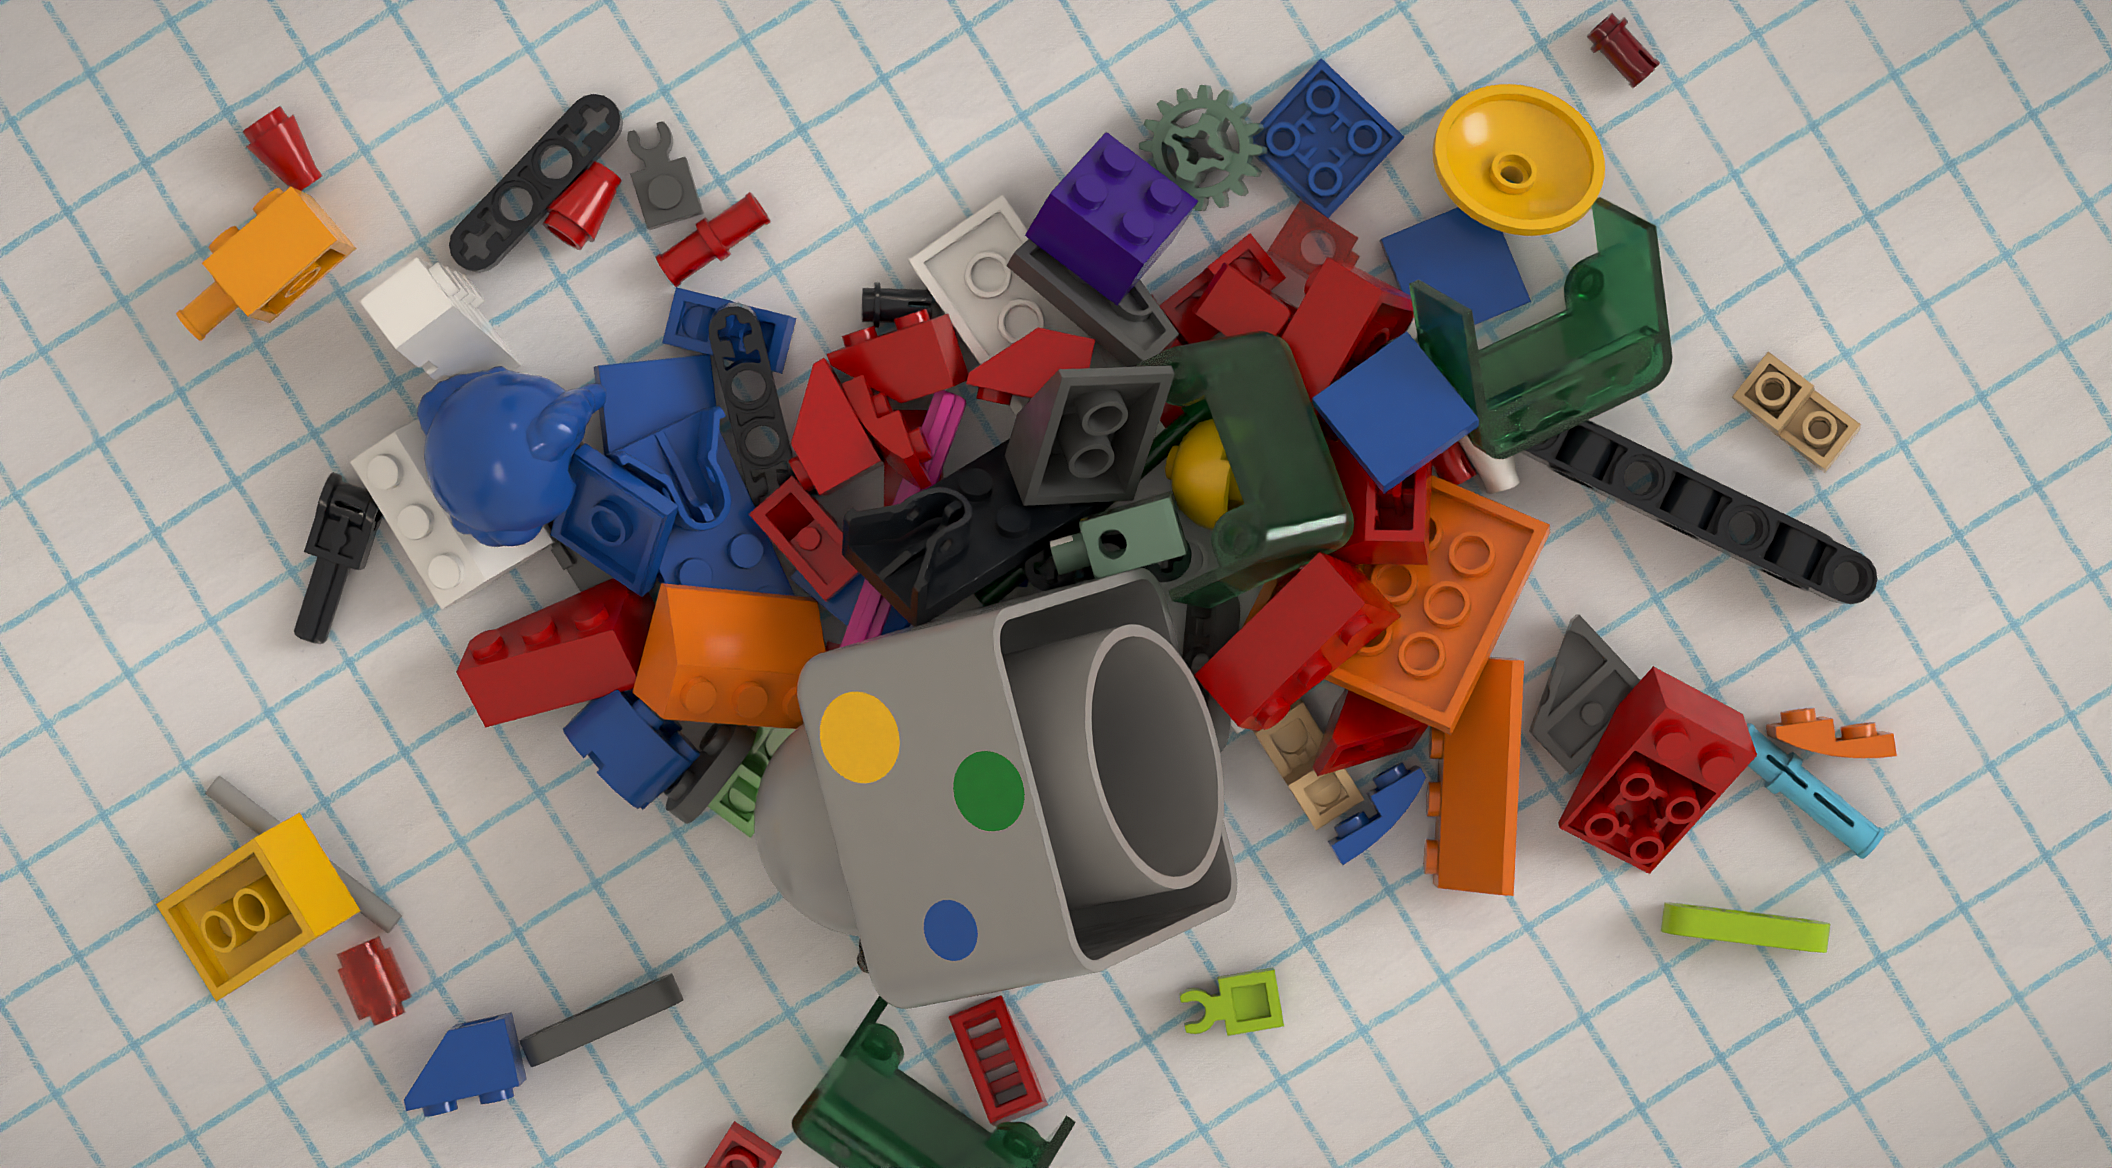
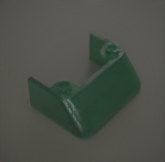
M1602 197L1597 198L1592 206L1598 252L1580 260L1569 271L1564 283L1566 310L1478 350L1471 309L1419 279L1409 283L1419 346L1479 418V426L1467 434L1477 449L1494 459L1509 458L1656 388L1664 381L1670 371L1673 356L1656 225Z
M1253 331L1175 346L1132 366H1172L1175 375L1166 402L1169 404L1189 406L1206 399L1244 501L1243 505L1223 514L1213 528L1211 543L1219 567L1168 590L1172 602L1210 609L1308 564L1319 552L1328 555L1342 548L1348 542L1354 529L1353 512L1294 355L1284 339L1265 331Z
M880 995L854 1028L791 1122L794 1133L804 1144L839 1168H1049L1076 1123L1066 1115L1046 1140L1040 1136L1035 1128L1024 1122H1002L990 1133L898 1069V1066L904 1059V1049L899 1041V1037L891 1028L876 1023L888 1005Z

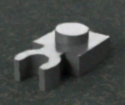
M663 121L657 123L660 142L655 148H643L635 130L629 131L627 135L630 150L639 159L644 161L646 169L630 173L648 230L704 214L687 158L682 157L670 161L668 154L673 146V135L670 128Z

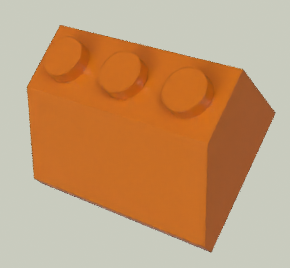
M661 583L633 693L662 719L797 729L804 723L797 698V683L800 672L812 657L826 652L818 602L812 597Z

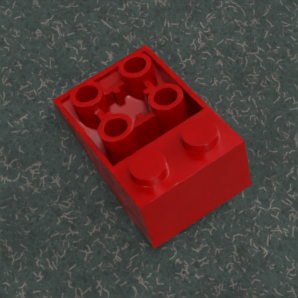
M1653 666L1616 708L1558 822L1559 828L1650 874L1757 756L1743 714Z

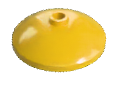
M1498 84L1482 87L1467 93L1454 102L1446 111L1439 123L1433 141L1432 153L1435 172L1449 198L1474 220L1504 233L1540 236L1566 229L1588 213L1597 200L1603 186L1605 158L1600 141L1590 124L1568 103L1537 88L1516 84ZM1505 179H1509V180L1513 181L1514 183L1508 182V181H1506Z

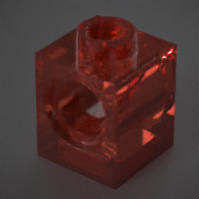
M1301 200L1266 252L1269 256L1305 279H1308L1312 271L1321 265L1310 263L1302 254V240L1309 234L1319 233L1330 240L1333 248L1331 258L1355 266L1360 258L1358 254L1351 250L1358 240L1357 236Z

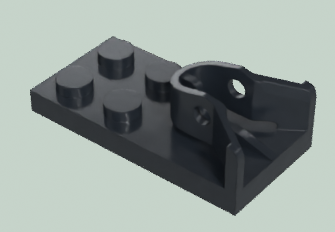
M1009 438L928 489L908 497L901 504L863 511H856L852 507L847 511L843 519L842 555L915 627L930 622L1050 546L1049 541L1063 538L1079 528L1081 518L1097 513L1098 502L1023 506L1005 458Z

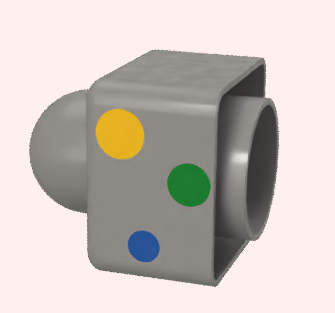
M1136 568L1111 576L1091 579L948 615L915 627L911 626L820 653L812 657L801 670L797 683V698L804 723L792 732L778 747L760 780L754 809V832L758 852L771 882L783 898L797 911L825 928L860 937L872 984L881 998L890 1005L901 1009H911L1098 973L1217 917L1232 908L1237 895V872L1223 820L1224 780L1216 732L1201 690L1181 657L1163 589L1149 570Z

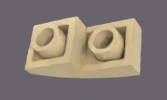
M1770 352L1766 353L1732 396L1740 406L1824 473L1827 472L1861 429L1860 423L1815 391L1813 384Z

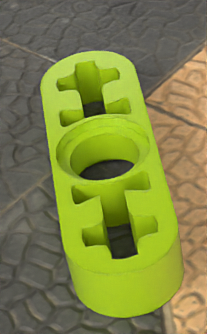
M1664 902L1661 932L1686 937L1827 953L1831 924L1804 918Z

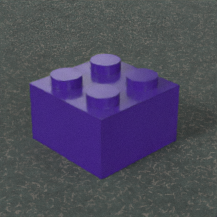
M1105 132L1051 191L1024 236L1118 306L1173 242L1199 201L1109 133Z

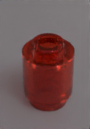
M380 936L336 954L342 966L337 972L358 1020L370 1016L373 1025L376 1026L406 1012L402 1001L411 998L412 995L391 947L385 949Z

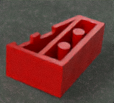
M612 578L502 627L487 630L475 636L469 641L456 673L485 728L604 697L617 689L620 692L634 689L655 603L649 592L641 597Z

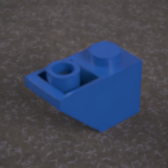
M512 1012L456 1024L449 1029L404 1099L406 1111L422 1108L424 1117H430L457 1110V1100L479 1095L480 1104H489L514 1097L513 1088L520 1086L527 1078Z

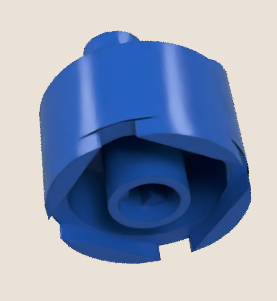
M617 689L604 697L592 699L563 728L564 734L583 758L588 755L599 768L596 773L624 800L637 809L641 807L642 810L659 797L701 755L692 742L680 732L683 727L677 720L662 719L633 693V689L623 692Z

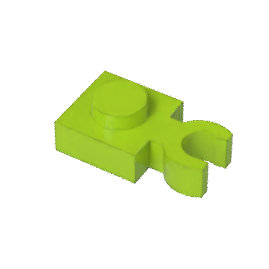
M1274 967L1217 977L1220 992L1218 994L1210 995L1199 988H1189L1179 993L1181 1003L1198 1001L1205 1007V1013L1200 1020L1184 1023L1186 1033H1203L1210 1029L1214 1022L1218 1020L1225 1021L1227 1036L1284 1027Z

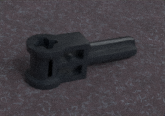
M334 472L329 475L322 489L315 518L304 549L305 553L317 556L294 628V634L297 637L315 644H324L327 641L350 568L355 570L365 568L376 532L383 518V514L367 489L343 482L342 476ZM342 502H345V503H348V504H351V505L360 507L361 509H358V508H355V507H352V506L343 504Z

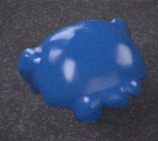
M497 366L488 371L482 370L455 375L447 380L438 382L431 391L424 394L417 408V416L421 429L426 435L424 446L425 468L433 495L439 505L450 515L452 526L457 532L463 535L471 534L479 543L489 547L519 546L533 540L539 534L543 525L550 523L564 513L572 502L576 484L568 472L572 455L584 438L586 425L589 423L592 414L602 408L606 402V389L604 386L591 383L578 389L566 391L555 382L542 376L506 370L502 366Z

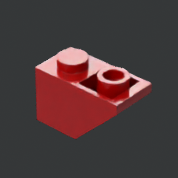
M927 309L894 319L897 328L895 331L878 336L875 326H871L841 336L845 347L827 354L831 366L853 378L863 375L871 388L884 392L886 396L899 403L952 388L967 381L968 371L949 314L930 319Z
M1038 327L970 371L966 384L978 387L976 399L1010 406L1012 395L1031 399L1059 369L1090 368L1095 339Z

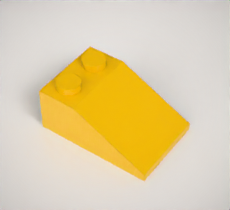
M300 813L256 836L156 904L216 1002L361 911Z

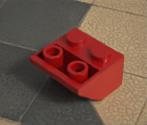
M1342 441L1317 449L1315 452L1314 497L1319 515L1322 553L1351 564L1428 565L1432 460L1383 494Z

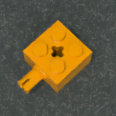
M291 186L285 192L280 188H276L265 195L254 206L253 211L257 216L241 230L236 226H232L221 233L209 245L208 249L213 254L203 261L202 264L210 272L215 282L185 308L176 313L182 324L195 338L202 341L206 334L238 307L247 317L271 323L357 249L312 196Z

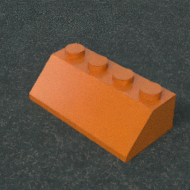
M1489 657L1452 734H1447L1430 726L1429 759H1438L1437 782H1428L1426 815L1436 817L1435 840H1425L1423 868L1424 874H1433V884L1437 888L1514 896L1524 679L1523 660Z

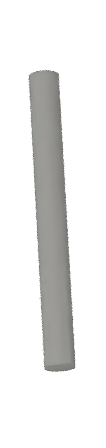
M221 776L214 780L205 793L258 835L281 823ZM330 860L361 910L360 913L386 933H389L402 915Z

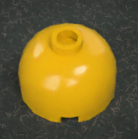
M1223 416L1199 422L1183 437L1179 446L1175 445L1171 448L1166 460L1165 474L1167 479L1171 480V489L1179 510L1196 525L1213 532L1236 536L1242 534L1251 524L1256 513L1245 510L1250 502L1251 495H1257L1261 477L1265 471L1269 470L1270 464L1269 437L1266 434L1257 433L1264 426L1261 422L1239 417Z

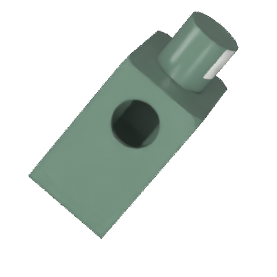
M1172 491L1083 517L1079 521L1080 533L1049 541L1059 575L1091 566L1095 579L1187 554L1188 549ZM1117 530L1124 535L1127 547L1110 552L1104 548L1101 536L1102 534Z

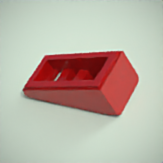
M1002 995L949 1016L991 1125L997 1127L1048 1106L1037 1075ZM998 1018L1001 1028L977 1038H971L969 1029ZM1004 1040L1007 1041L1010 1049L982 1061L980 1060L978 1051ZM1015 1062L1018 1069L1017 1072L990 1083L986 1073ZM1024 1084L1026 1094L999 1105L996 1095Z

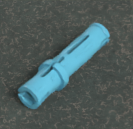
M1748 723L1747 727L1757 756L1748 767L1766 780L1764 787L1774 795L1781 792L1812 817L1814 821L1853 850L1860 859L1867 857L1882 840L1885 831L1874 825L1840 795L1832 791L1802 767L1803 759L1794 752L1786 754L1755 729L1753 724Z

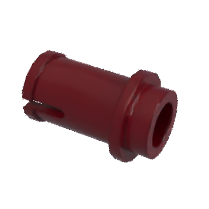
M1611 13L1587 35V38L1593 43L1590 50L1593 53L1600 51L1629 82L1631 88H1634L1647 78L1660 62L1625 27L1628 20L1625 17L1619 20Z

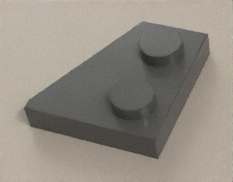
M1576 614L1569 622L1529 732L1568 774H1572L1594 753L1616 708L1640 681L1634 672L1580 614Z

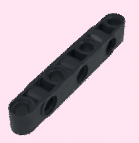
M1539 401L1523 404L1514 409L1509 415L1510 437L1513 442V448L1518 452L1547 465L1549 469L1571 481L1782 582L1804 591H1810L1828 601L1839 604L1861 603L1869 598L1876 588L1878 580L1876 568L1872 561L1863 554L1834 541L1827 534L1603 426ZM1528 412L1539 413L1548 423L1547 437L1538 445L1528 443L1520 434V421ZM1635 461L1646 465L1652 476L1650 487L1641 495L1634 494L1628 490L1624 482L1625 470ZM1740 511L1750 515L1755 522L1754 536L1743 545L1738 544L1732 539L1728 528L1731 518ZM1845 561L1854 565L1859 575L1858 585L1848 594H1843L1837 590L1833 580L1835 569Z

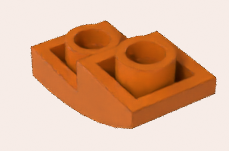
M1803 708L1780 712V723L1766 724L1767 736L1784 744L1815 753L1847 758L1897 756L1894 733L1877 732L1875 722L1840 727L1842 737L1836 738L1832 718L1816 717L1815 708Z

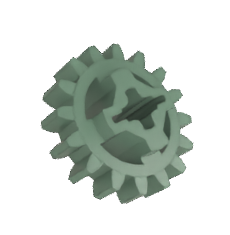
M1209 85L1199 86L1196 99H1193L1187 89H1177L1178 104L1176 106L1167 101L1160 100L1157 106L1163 115L1160 121L1145 120L1143 125L1148 130L1154 132V136L1151 141L1140 142L1139 149L1152 152L1153 160L1147 163L1199 201L1194 208L1195 211H1206L1210 197L1213 198L1219 208L1228 207L1229 197L1227 192L1232 190L1239 196H1246L1249 191L1242 181L1246 175L1260 177L1262 171L1251 163L1253 156L1267 154V147L1253 143V136L1264 130V127L1261 123L1247 124L1245 118L1252 110L1249 103H1242L1235 108L1231 107L1234 95L1232 91L1224 89L1217 99L1213 100V92ZM1207 109L1205 114L1202 113L1199 122L1188 127L1176 124L1180 118L1192 111ZM1228 121L1231 122L1238 135L1239 152L1233 150L1226 133L1230 125ZM1209 134L1207 144L1215 149V153L1222 155L1224 159L1201 157L1197 162L1199 152L1191 147L1192 144L1183 141L1182 137L1205 139ZM1167 145L1174 148L1179 162L1176 173L1171 168L1167 157ZM1221 169L1230 173L1224 180L1213 186L1199 187L1201 182L1204 183L1207 174Z

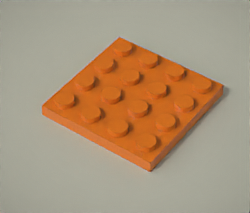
M1432 475L1428 565L1353 564L1365 574L1399 612L1401 617L1336 668L1324 680L1451 735L1549 537L1550 524ZM1273 565L1242 628L1283 588L1276 585L1278 565Z

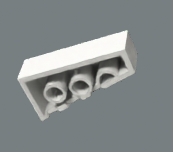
M416 257L359 300L393 347L418 368L422 367L434 381L443 376L441 381H444L455 375L482 370L488 371L497 366L514 371L521 365L479 310L478 306L484 303L485 299L465 274L461 275L457 270L452 271L448 266L444 268L440 262L433 265Z

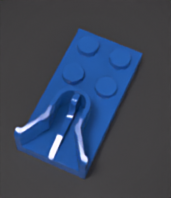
M715 406L700 409L604 455L679 506L657 575L660 585L665 583L795 596L769 537L749 515L755 507L720 432V419L726 417L721 407Z

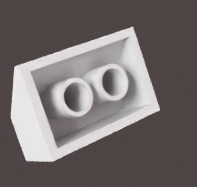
M416 419L394 431L350 462L442 610L470 598L558 540L550 535L551 529L548 524L543 525L541 531L533 540L519 546L489 547L479 543L471 534L463 535L457 532L452 526L450 515L439 505L431 490L424 460L426 435L421 429L419 419Z

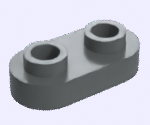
M714 723L700 742L701 755L664 791V794L668 796L666 810L686 824L695 820L745 759L754 743L755 731L747 725Z

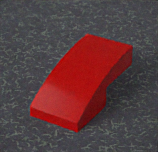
M1251 233L1159 305L1179 333L1178 338L1189 355L1193 354L1220 332L1196 315L1192 309L1224 262L1270 291L1286 279Z

